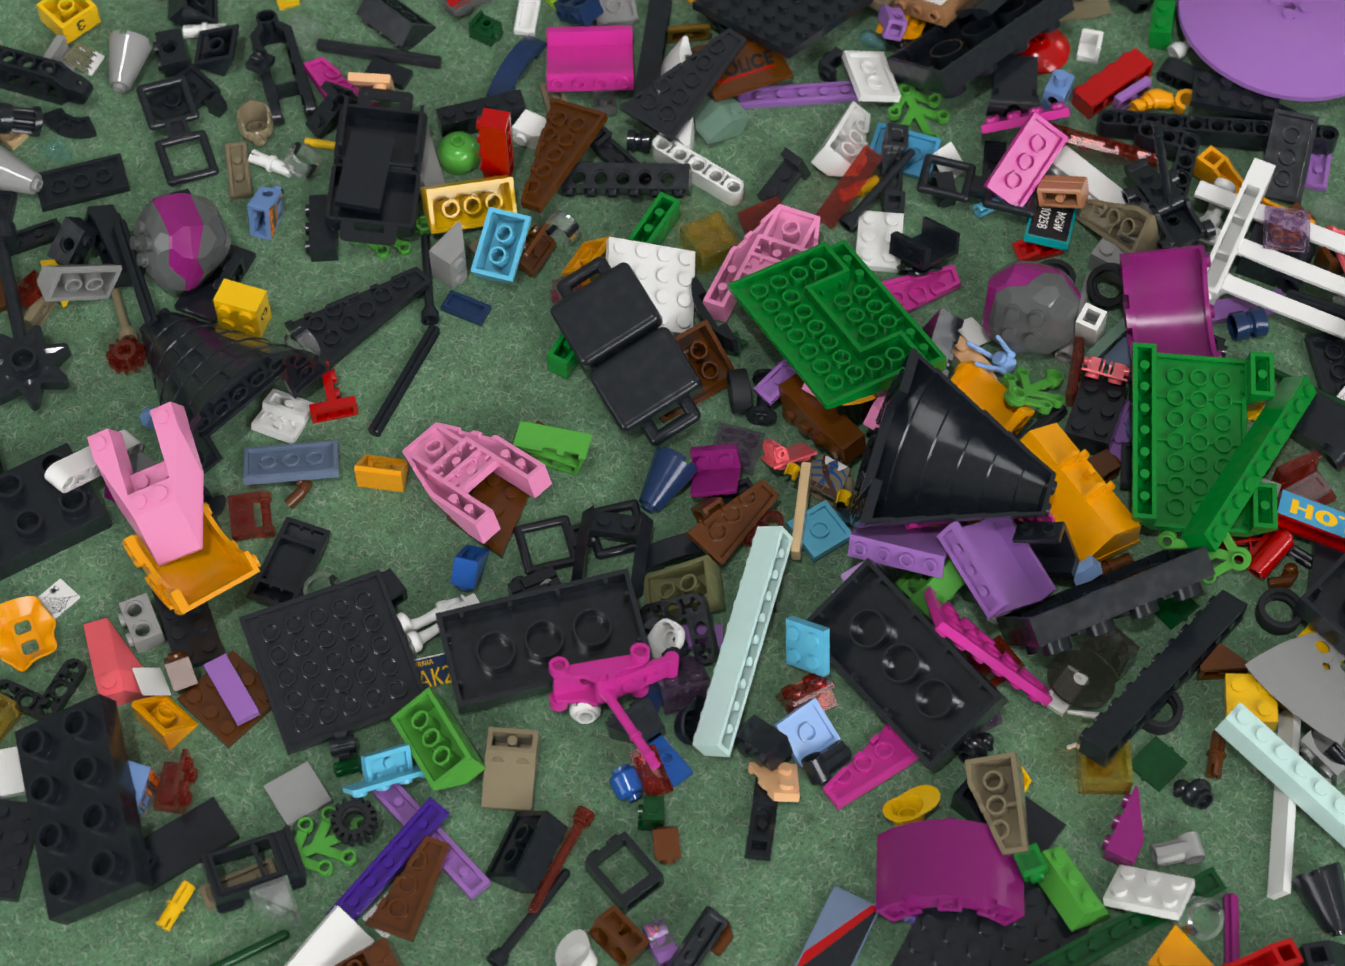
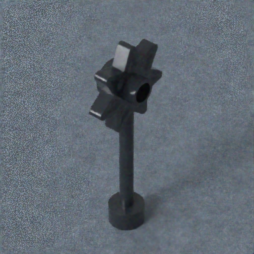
M0 219V278L13 336L11 338L0 334V405L21 396L29 407L36 411L41 406L44 390H65L70 387L67 376L59 367L71 356V351L67 343L46 345L43 331L39 325H35L27 333L10 255L16 252L20 246L17 228L12 221Z

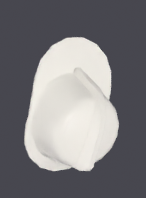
M580 929L567 934L561 940L555 953L557 966H596L598 962L595 953L591 949L588 935Z

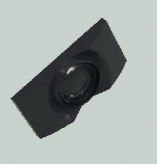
M286 517L260 568V572L257 574L247 594V599L273 606L305 595L309 580L323 558L331 531Z

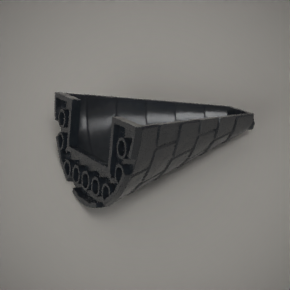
M163 308L158 312L156 325L147 326L144 323L139 329V332L142 334L141 340L147 362L150 365L160 406L168 402L184 406L204 474L223 459L210 436L277 380L282 378L288 392L296 399L331 370L325 361L312 352L248 335L241 331L224 328L217 324L200 321L196 318L170 311L168 308Z
M911 348L901 365L905 369L902 368L899 374L895 375L876 418V424L879 425V428L876 427L872 436L869 437L854 486V490L857 492L851 502V525L861 529L908 524L921 525L970 520L983 521L1002 518L1047 517L1052 506L1049 503L1050 496L1054 494L1057 487V481H1055L1056 473L1010 431H1007L986 410H982L941 370L934 368L917 349Z

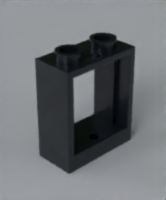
M626 831L620 835H613L608 839L603 848L593 850L586 857V872L624 915L664 885V875ZM625 846L649 875L622 895L600 870L598 865Z

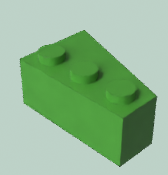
M520 421L516 428L512 445L545 464L546 467L576 476L586 459L592 434L535 424L530 421Z

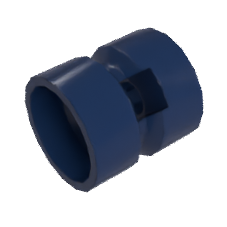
M1262 307L1249 309L1246 313L1243 310L1231 312L1227 316L1228 331L1234 342L1246 340L1250 336L1256 338L1267 336L1268 318Z

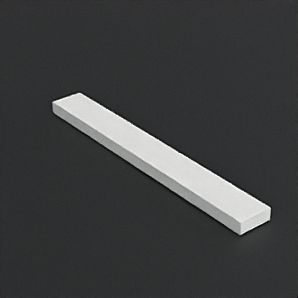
M1286 709L1279 713L1278 737L1299 755L1301 719ZM1275 784L1267 898L1273 900L1291 893L1296 803Z

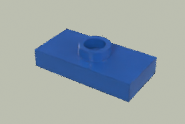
M662 735L648 744L660 762V766L656 770L672 788H675L693 774V770Z

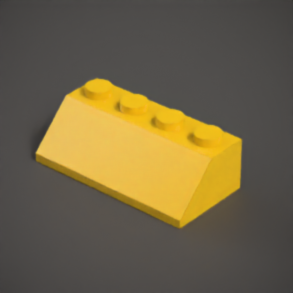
M508 175L420 187L423 210L431 234L448 232L458 221L462 223V230L483 227L489 207L517 213L513 177Z

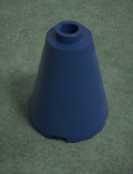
M657 446L639 498V502L642 504L641 508L650 514L654 512L659 513L696 475L698 471L696 465L693 462L688 465L684 461L686 457L665 446L660 449V446Z

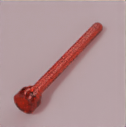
M578 806L573 814L574 825L528 907V911L531 914L538 912L582 829H586L587 826L592 824L595 814L590 809Z

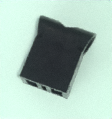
M1007 55L998 61V68L992 73L991 97L986 116L999 115V117H1007L1009 112L1020 110L1021 114L1028 113L1029 108L1040 106V100L1037 95L1038 57Z
M1255 223L1249 240L1267 247L1265 245V226ZM1308 241L1305 243L1304 250H1287L1289 247L1284 246V249L1268 247L1308 264L1311 263L1316 251L1314 244ZM1241 256L1235 271L1236 274L1272 287L1277 286L1285 294H1287L1289 289L1300 291L1303 283L1300 279L1261 265Z
M1315 389L1317 394L1289 438L1322 459L1325 458L1334 470L1340 472L1345 466V408Z

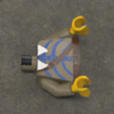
M824 454L820 455L817 459L807 461L812 466L809 496L819 502L827 500L835 510L840 502L846 503L845 506L848 507L850 500L855 495L854 480L850 477L851 469L840 460L832 459ZM788 463L783 474L792 475L791 480L796 481L797 477L800 478L801 464Z

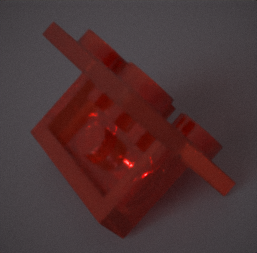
M814 673L806 675L802 678V682L796 685L790 684L781 688V692L775 695L776 700L783 703L787 715L814 697L824 712L838 705L831 689L836 686L834 681Z

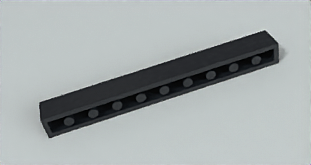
M1222 590L1217 596L1213 595L1208 600L1206 607L1196 612L1192 622L1189 625L1186 623L1181 628L1176 639L1171 638L1162 653L1158 652L1154 656L1151 665L1148 668L1143 667L1137 679L1125 686L1122 695L1119 698L1114 697L1108 709L1104 713L1100 712L1097 715L1094 724L1090 728L1086 727L1079 736L1081 741L1079 752L1104 768L1195 672L1219 643H1222L1244 620L1248 604L1225 590Z

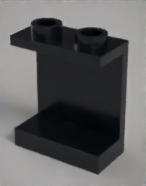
M924 217L921 234L913 238L898 231L891 233L889 254L921 270H925L958 253L960 233L935 220Z
M1018 521L1012 539L1013 543H1028L1050 578L1074 579L1080 560L1065 522Z

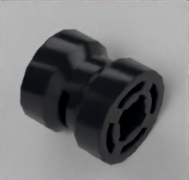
M628 129L627 151L638 149L641 152L649 153L651 131L644 130L637 133L634 129Z

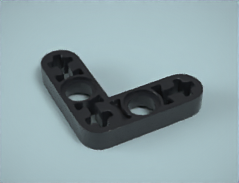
M691 593L642 606L640 609L642 619L650 610H661L662 615H659L661 619L664 617V619L668 618L675 621L686 618L695 658L701 663H711L717 659L719 655L718 644L708 600L703 594ZM695 600L700 601L697 609L696 607L686 608L685 604L693 603ZM672 602L676 603L679 607V612L676 616L670 615L668 607ZM699 621L704 622L707 626V630L703 635L698 634L696 631V624ZM709 637V641L699 643L698 639H705ZM705 647L706 649L711 650V653L708 654V658L707 655H702V651L705 650Z
M72 658L65 661L43 695L11 680L2 679L0 680V691L9 688L10 693L15 695L13 699L12 695L8 693L2 695L0 692V703L33 719L42 720L65 708L84 679L86 669L79 659ZM78 668V673L73 672L70 674L69 669ZM59 686L67 687V692L62 696L54 694L55 689ZM27 696L33 698L30 705L25 707L20 705L22 698ZM51 706L52 712H51V713L47 712V713L44 715L43 712H42V710H43V709L48 710L49 707Z

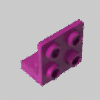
M730 443L691 447V459L698 468L692 480L691 497L737 493L742 471L738 444Z

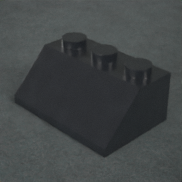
M168 0V20L181 27L183 25H201L202 22L218 24V0Z
M362 0L356 13L362 18L364 24L376 28L379 35L390 38L393 41L392 44L400 49L415 47L436 28V26L400 0Z
M547 810L516 811L485 876L490 881L516 892L536 893L542 884V879L548 867L552 864L553 856L558 846L563 841L567 826Z

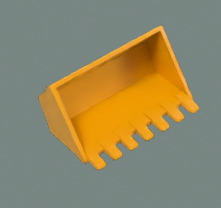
M1057 423L1030 430L1020 439L1033 454L1056 473L1055 481H1057V487L1054 494L1050 496L1049 503L1052 506L1049 513L1053 515L1055 522H1065L1079 557V562L1091 555L1099 562H1102L1139 543L1140 539L1138 537L1141 525L1132 519L1130 511L1113 492L1115 489L1113 481L1106 483L1087 460L1089 452L1086 449L1080 452Z

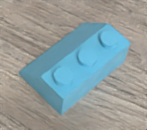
M489 207L470 272L478 278L498 283H513L532 217Z

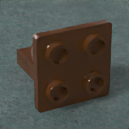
M547 222L540 225L535 224L527 233L518 267L530 278L536 275L557 244L545 233L549 226Z

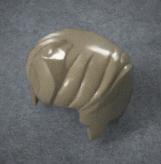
M249 99L238 109L237 125L240 135L249 142H253L254 145L263 147L268 137H271L274 127L269 107L262 101Z

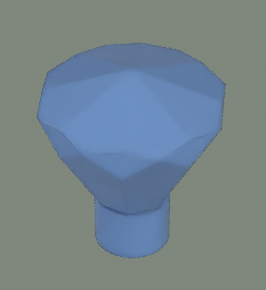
M154 407L145 408L140 415L142 425L148 429L155 428L150 414V410L154 409Z

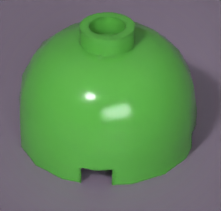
M463 131L447 134L438 145L437 158L439 164L446 173L452 175H465L472 169L474 171L481 162L477 140Z

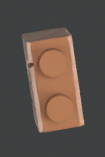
M1044 175L1037 187L1039 207L1051 206L1083 209L1085 201H1087L1089 196L1087 177Z

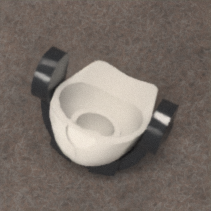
M649 613L643 617V626L647 629H652L647 636L653 660L663 657L668 651L677 652L680 658L689 648L688 642L685 639V631L679 623L668 618L661 619L657 613Z

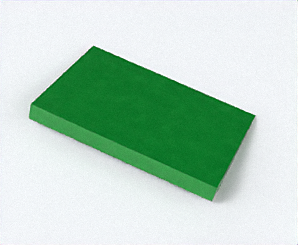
M845 240L831 246L827 242H823L727 284L728 290L826 410L888 390L895 375H898L902 368L905 369L901 365L911 348L917 349L934 368H938L941 371L946 369L947 357Z

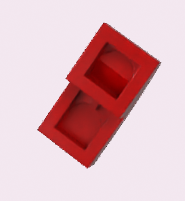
M1024 239L1011 243L1018 260L1036 262L1063 254L1061 249L1023 241Z

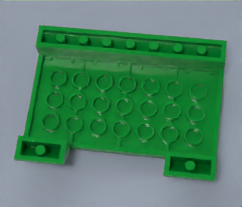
M1132 343L1133 520L1151 530H1169L1174 532H1183L1247 434V405L1275 397L1274 353L1250 351L1246 359L1158 353L1157 344ZM1259 483L1229 530L1231 536L1249 537L1278 529L1277 484Z

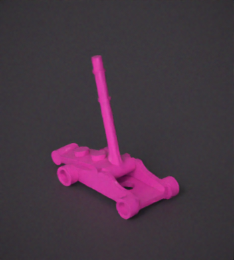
M636 643L631 646L630 655L569 665L568 660L564 657L552 658L549 662V673L553 677V692L549 695L550 708L553 711L561 712L568 708L569 703H586L593 707L598 706V703H607L630 736V740L634 742L642 754L644 761L649 764L652 770L657 769L660 766V762L656 758L654 751H651L641 732L634 726L617 701V698L629 693L637 698L644 697L648 694L650 684L666 677H677L679 669L678 653L668 651L663 657L649 661V646L645 643Z

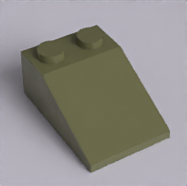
M708 555L651 573L644 578L645 604L691 593H701L708 600L710 613L725 609L720 566ZM695 600L693 603L685 604L686 608L696 607L697 609L700 601ZM670 603L668 607L669 614L672 616L678 614L679 607L676 603ZM650 610V612H649V613H657V614H659V615H662L661 610H659V611H651V610Z

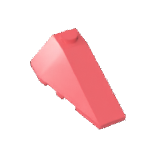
M104 618L83 624L98 693L115 700L117 706L153 696L142 695L132 668H143V666L109 619Z

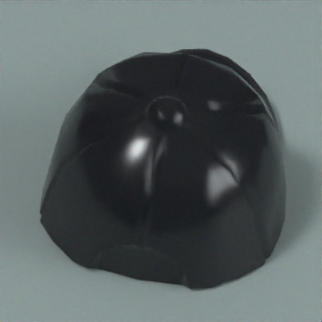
M696 695L687 707L679 711L674 720V733L676 737L687 745L693 744L694 734L700 721V714L706 701L701 695Z

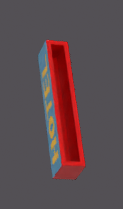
M1282 490L1277 496L1278 528L1285 529L1288 532L1345 553L1344 512L1320 504L1315 500L1304 498L1291 491Z

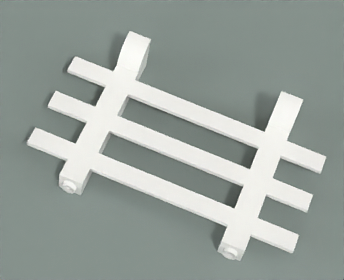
M1254 158L1238 194L1201 180L1194 197L1230 210L1222 230L1215 227V236L1208 239H1199L1214 246L1210 254L1211 267L1207 268L1210 304L1214 305L1220 291H1223L1345 340V320L1228 274L1236 255L1345 297L1344 277L1244 239L1252 220H1256L1263 224L1267 222L1268 226L1270 223L1303 236V239L1306 237L1307 241L1345 255V236L1260 203L1268 190L1276 165Z

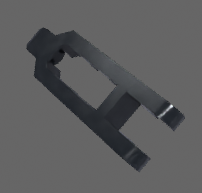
M270 9L262 10L257 13V27L250 34L253 52L257 47L264 49L267 45L283 43L295 81L275 85L270 70L265 77L260 75L267 103L272 114L274 126L285 124L279 99L297 95L300 97L305 117L308 119L316 109L292 26L279 21L275 11Z
M0 45L1 89L58 105H63L67 102L83 105L94 90L93 85L88 79L73 72L60 61ZM6 57H13L10 61H3ZM28 62L33 63L31 66L28 67L23 66L25 63ZM46 68H52L50 72H43ZM13 79H21L17 83H10ZM33 84H39V85H40V86H39L38 88H36V89H31V88H30V86L33 85ZM56 89L57 94H49L52 90Z

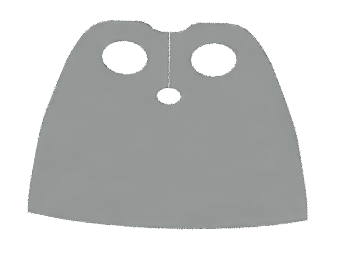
M1320 633L1305 634L1278 644L1245 664L1258 682L1288 710L1324 736L1342 745L1345 740V672L1341 669L1340 662L1345 660V655ZM1321 640L1327 643L1330 649L1329 652H1320L1315 646L1316 641ZM1328 663L1330 669L1326 670L1322 664Z

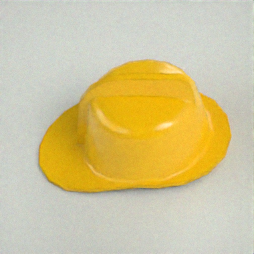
M931 785L916 786L898 797L887 801L883 806L882 812L887 819L893 822L894 827L923 821L925 814L937 806L941 794L937 788Z

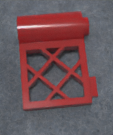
M1285 529L1267 532L1261 538L1251 539V536H1249V539L1234 541L1237 546L1250 545L1251 563L1246 569L1261 581L1266 579L1294 546L1293 535ZM1222 542L1219 548L1228 550L1224 542ZM1237 555L1234 557V560L1241 563L1244 558Z

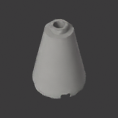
M115 30L111 32L109 37V86L117 93H125L134 84L153 45L148 43L149 39L139 33L126 30V34H119L120 30Z
M0 145V190L30 195L39 192L43 186L42 176Z

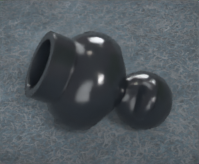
M988 732L981 733L979 736L975 735L958 752L959 759L965 763V760L988 756L989 751L994 749V737Z
M1179 779L1173 785V796L1176 798L1182 797L1184 804L1189 807H1197L1203 810L1208 808L1214 800L1212 787L1205 779H1194L1190 783L1184 779Z

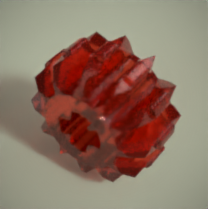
M125 336L121 341L116 338V344H109V351L106 352L108 364L111 369H115L118 375L123 371L127 376L129 371L137 374V367L144 368V361L146 360L144 345L138 342L135 337L129 340Z

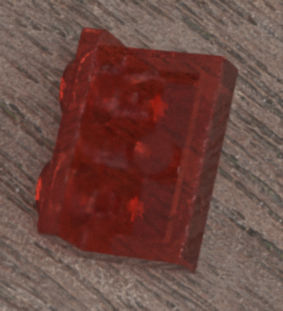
M647 744L651 751H654L656 758L660 762V766L655 770H652L649 764L644 761L638 749L630 752L629 755L647 796H663L674 791L655 744Z

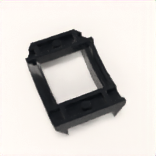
M594 505L583 511L571 581L584 578L591 535L636 541L631 582L636 600L640 596L642 597L654 521L643 511L641 516L595 511Z

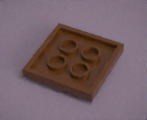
M233 650L227 654V657L259 710V716L237 726L207 673L198 680V684L192 685L177 698L178 702L228 749L271 711L259 674Z

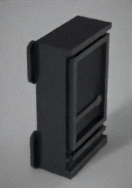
M289 825L276 832L207 854H200L201 866L219 914L242 908L245 900L278 889L281 893H287L306 885L305 866ZM271 848L279 871L266 875L258 853ZM254 855L262 877L223 889L215 866Z

